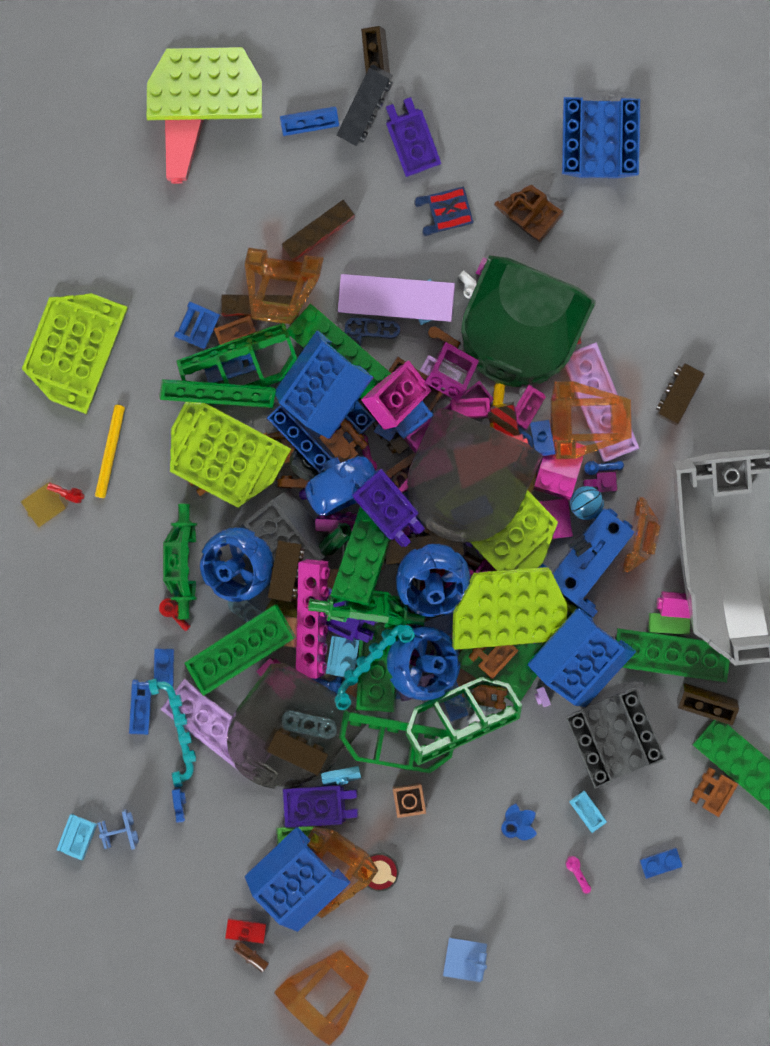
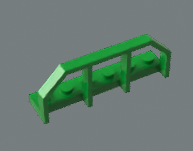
M283 322L176 360L182 381H187L185 375H191L196 371L207 369L217 364L224 383L229 384L222 362H228L233 358L250 353L260 379L245 385L265 387L282 381L297 360V356L286 324ZM287 340L291 355L281 372L264 378L254 351Z
M482 676L445 693V695L439 698L429 700L414 707L406 730V736L415 750L414 760L419 766L520 719L522 704L510 685ZM479 685L505 688L514 706H507L501 712L492 713L485 717L470 690ZM464 693L480 721H474L462 730H454L439 704ZM433 707L448 731L449 736L439 737L429 745L420 746L412 734V729L417 714Z
M348 711L343 713L339 738L356 761L431 773L451 759L453 755V750H451L428 768L413 766L415 750L412 744H410L407 765L379 760L385 727L389 732L398 733L399 730L406 731L409 723ZM348 721H350V725L361 727V723L369 724L368 728L379 730L373 759L358 757L345 738ZM414 723L412 734L416 740L419 733L424 734V738L433 740L436 739V736H449L446 729Z

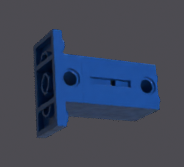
M605 508L602 509L599 515L593 519L582 533L585 535V540L593 546L579 557L575 555L574 549L571 548L552 572L563 597L590 617H594L598 612L594 609L596 605L589 599L583 600V598L635 533L632 530L633 526L626 520L620 521L616 518L618 514L610 508L607 510ZM610 523L616 526L614 534L608 530ZM542 564V565L539 566L538 568H545V567H547V566H545L544 564ZM568 577L572 578L574 582L572 588H567L565 585V580Z

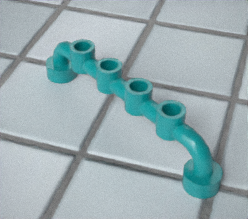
M397 625L392 630H384L381 634L383 640L380 643H372L369 646L370 654L367 657L360 656L356 660L358 667L355 670L349 669L345 671V680L340 685L337 696L334 699L339 710H346L351 706L350 697L345 693L349 686H353L358 682V677L363 672L369 671L370 664L375 659L382 657L383 650L388 645L394 644L397 635L404 643L413 640L415 634L412 627Z
M157 679L148 680L152 695L159 694L160 689H164L168 693L186 765V772L184 774H181L180 771L172 773L174 787H181L183 782L189 780L193 775V762L197 761L195 751H190L188 745L192 743L190 732H185L184 725L187 724L185 713L181 714L179 706H183L180 694L176 695L173 686L169 683L158 682Z

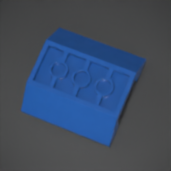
M563 97L562 174L578 178L618 179L639 176L640 99L621 98L620 101H583V97Z
M317 330L276 388L275 395L278 402L306 427L330 439L374 377L361 366L351 364L331 347L332 342Z
M358 401L345 417L347 421L353 424V428L362 435L375 422V419ZM282 405L267 417L319 473L324 471L322 464L336 458L320 440L321 434L306 427ZM348 432L343 434V437L349 443L354 440Z
M577 608L530 660L528 666L548 687L575 706L587 707L636 653V650L622 640L619 642L596 626L592 617Z
M298 827L288 834L244 876L252 897L279 925L297 932L351 883L338 868L332 872L307 846L310 839Z

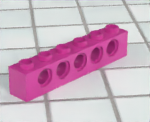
M306 559L298 564L296 676L317 679L325 675L327 670V663L325 662V654L327 652L326 635L328 632L326 615L324 612L308 611L310 598L314 597L315 600L327 601L329 595L327 580L330 570L326 561ZM311 634L314 636L315 641L312 640Z

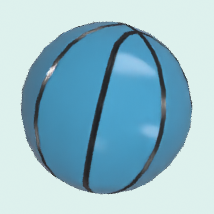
M584 486L574 491L570 499V507L578 518L590 520L596 518L602 511L604 499L596 488Z

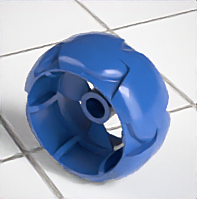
M338 457L333 458L322 464L324 472L315 476L306 484V497L312 509L318 515L327 516L357 503L351 495L374 475L376 470L366 457H354L340 463Z
M234 527L220 531L207 541L202 550L203 555L200 560L202 578L205 584L210 586L213 592L224 600L231 602L250 600L260 594L270 583L274 563L272 552L263 539L256 537L255 532L249 529ZM229 544L233 557L226 562L221 561V547ZM244 554L251 561L253 573L244 569L245 563L242 559ZM241 573L246 585L240 584L232 578Z
M429 544L418 550L413 549L405 555L398 567L396 584L400 599L404 605H408L411 611L422 616L436 617V615L449 614L454 611L456 605H459L465 590L468 588L471 577L468 564L460 553L454 552L451 547L446 545ZM438 568L448 570L449 572L441 577L438 573H430L429 570ZM412 579L425 580L426 588L423 591L417 590L415 586L411 585ZM442 581L454 583L444 589Z
M427 626L413 627L415 636L412 641L404 643L398 636L397 641L391 645L387 656V669L393 677L390 681L401 694L408 698L429 701L445 695L444 691L450 689L455 684L460 672L458 649H453L452 638L442 630ZM427 641H431L437 652L436 656L425 655ZM415 648L420 656L416 660V667L409 669L410 657ZM422 672L433 673L434 678H431L426 686H417Z

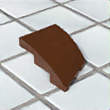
M529 185L521 191L511 194L510 197L494 203V206L539 243L564 214L561 209L548 201L546 194L533 185Z

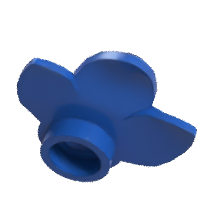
M517 804L507 809L505 813L506 820L501 826L504 836L529 840L537 835L536 831L530 826L535 818L534 811H520ZM508 825H514L512 832L507 830Z

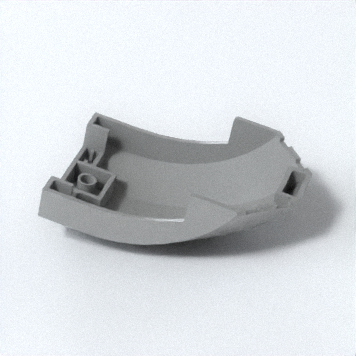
M738 450L710 453L673 462L679 549L693 632L705 640L717 652L729 659L734 665L770 662V450Z

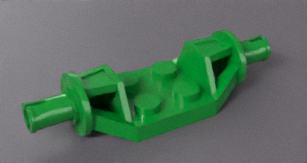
M178 504V521L171 523L173 528L163 542V582L173 596L170 597V600L178 602V619H190V602L197 600V597H195L196 581H188V543L196 542L195 526H197V523L190 521V504Z
M374 590L369 606L334 598L331 594H329L327 601L310 598L308 603V611L324 612L326 621L333 619L346 622L347 618H354L357 620L384 622L385 628H394L397 625L406 624L424 626L425 616L408 612L407 605H402L388 592ZM344 601V606L333 607L335 603ZM390 607L399 612L400 615L391 612Z

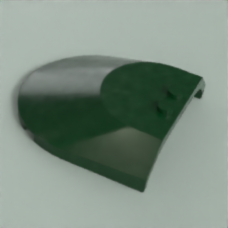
M489 255L462 320L461 333L465 352L479 361L477 369L483 375L497 383L511 387L541 384L548 381V378L556 373L558 374L570 360L596 301L579 287L511 258Z

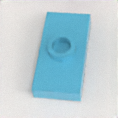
M359 766L324 772L321 774L324 786L333 784L345 785L349 781L361 779Z
M585 790L569 801L591 833L607 823Z

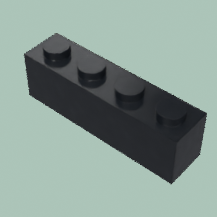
M375 65L369 67L336 136L355 146L360 142L364 143L368 136L366 130L369 125H373L377 117L374 114L377 108L381 109L385 101L382 97L385 91L389 92L393 85L391 81L392 74Z

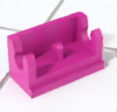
M528 385L515 407L518 425L524 429L528 428L546 398L545 394Z

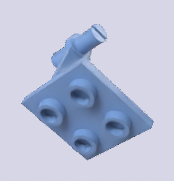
M127 809L122 811L125 828L108 832L105 821H102V825L101 822L97 823L100 831L99 838L102 839L104 849H107V845L108 848L112 847L109 839L110 835L126 831L131 850L136 848L139 839L137 831L132 830L131 825H133L134 820L132 813H128Z
M449 937L443 976L475 982L483 981L484 971L487 969V944Z

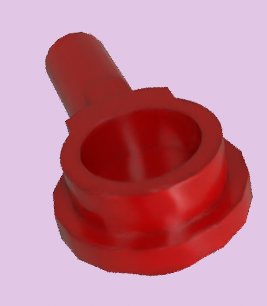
M50 482L47 486V490L61 494L60 496L74 503H81L85 498L82 490L77 488L67 490Z
M170 598L162 600L159 605L160 613L164 617H172L184 631H187L191 626L185 619H178L177 602L170 600Z

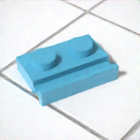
M332 635L326 674L344 677L345 671L349 669L355 670L359 639L351 641L344 637Z
M70 814L57 851H61L79 860H84L97 824Z

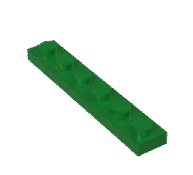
M162 379L159 398L160 400L273 408L276 390L275 387Z

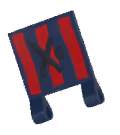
M464 186L417 197L414 200L416 207L429 204L434 225L426 226L422 229L424 236L474 223Z

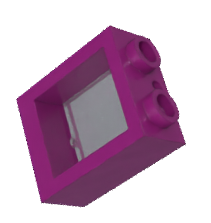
M445 342L438 352L424 383L458 402L466 391L479 361Z

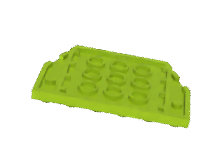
M243 47L166 49L147 82L146 117L147 120L262 118V80Z
M92 293L49 297L22 370L51 401L87 414L128 307Z
M185 402L171 428L170 472L239 508L274 483L291 448L206 403Z
M506 467L462 489L461 482H459L435 504L497 571L532 569L541 566L558 521ZM486 494L494 513L458 528L450 510Z
M545 567L473 573L468 588L465 590L459 605H456L453 611V649L547 642L567 620V603L551 570Z

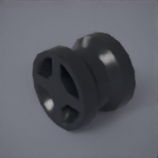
M581 534L568 544L570 548L574 549L577 557L593 546L585 540L584 534Z

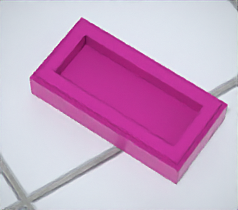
M489 398L459 399L458 402L454 399L450 400L452 419L488 418V412L490 411Z

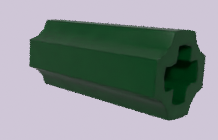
M339 523L319 543L318 547L323 555L334 554L350 538L352 532L350 525Z

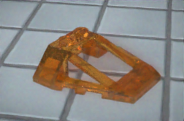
M248 248L245 271L252 319L291 324L315 288L321 275L324 258L305 255L303 262L269 258L267 250ZM255 272L263 276L256 298ZM270 279L297 282L290 304L263 301Z
M575 381L554 382L551 396V433L556 459H576L632 438L631 399ZM574 392L602 398H575ZM610 405L611 433L572 434L571 406ZM579 441H602L576 448V442Z
M640 496L637 497L634 516L639 517L632 554L626 553L622 570L624 573L632 571L648 560L651 554H655L656 543H654V538L659 535L660 531L658 519L649 507L648 501Z
M314 827L308 835L310 842L307 846L311 850L314 849L320 859L323 858L327 851L350 866L345 874L349 881L352 877L358 879L342 895V892H340L317 914V916L323 918L338 908L340 904L355 896L360 890L365 889L379 870L366 851L338 832Z
M340 949L310 967L288 977L274 993L307 1029L330 1046L344 1031L369 975ZM332 968L352 988L325 1017L305 997ZM319 970L312 977V979L303 987L302 990L298 989L295 986L297 983H299L300 981L304 980L305 978ZM348 1004V1006L346 1007L344 1013L342 1014L341 1018L339 1019V1021H338V1023H337V1025H336V1024L333 1022V1019H334V1018L341 1012V1010Z

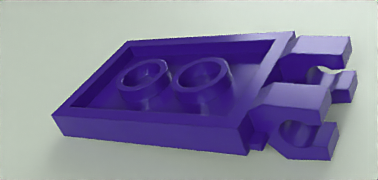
M411 97L404 99L403 102L407 113L397 115L393 104L386 106V111L390 118L386 120V126L405 177L442 164L423 112L419 108L415 109Z
M379 469L351 495L386 537L391 540L395 539L401 547H406L411 542L402 532L407 526L415 534H420L425 529L416 519L417 510L382 469Z
M344 601L335 603L333 607L344 606ZM347 618L346 622L330 619V621H326V625L329 631L348 640L360 639L368 643L369 640L373 639L375 632L362 628L363 624L366 622L374 626L378 622Z
M341 785L284 788L285 828L338 825L346 822V818H358V809L345 810V799L357 798V789L344 790V787H341Z

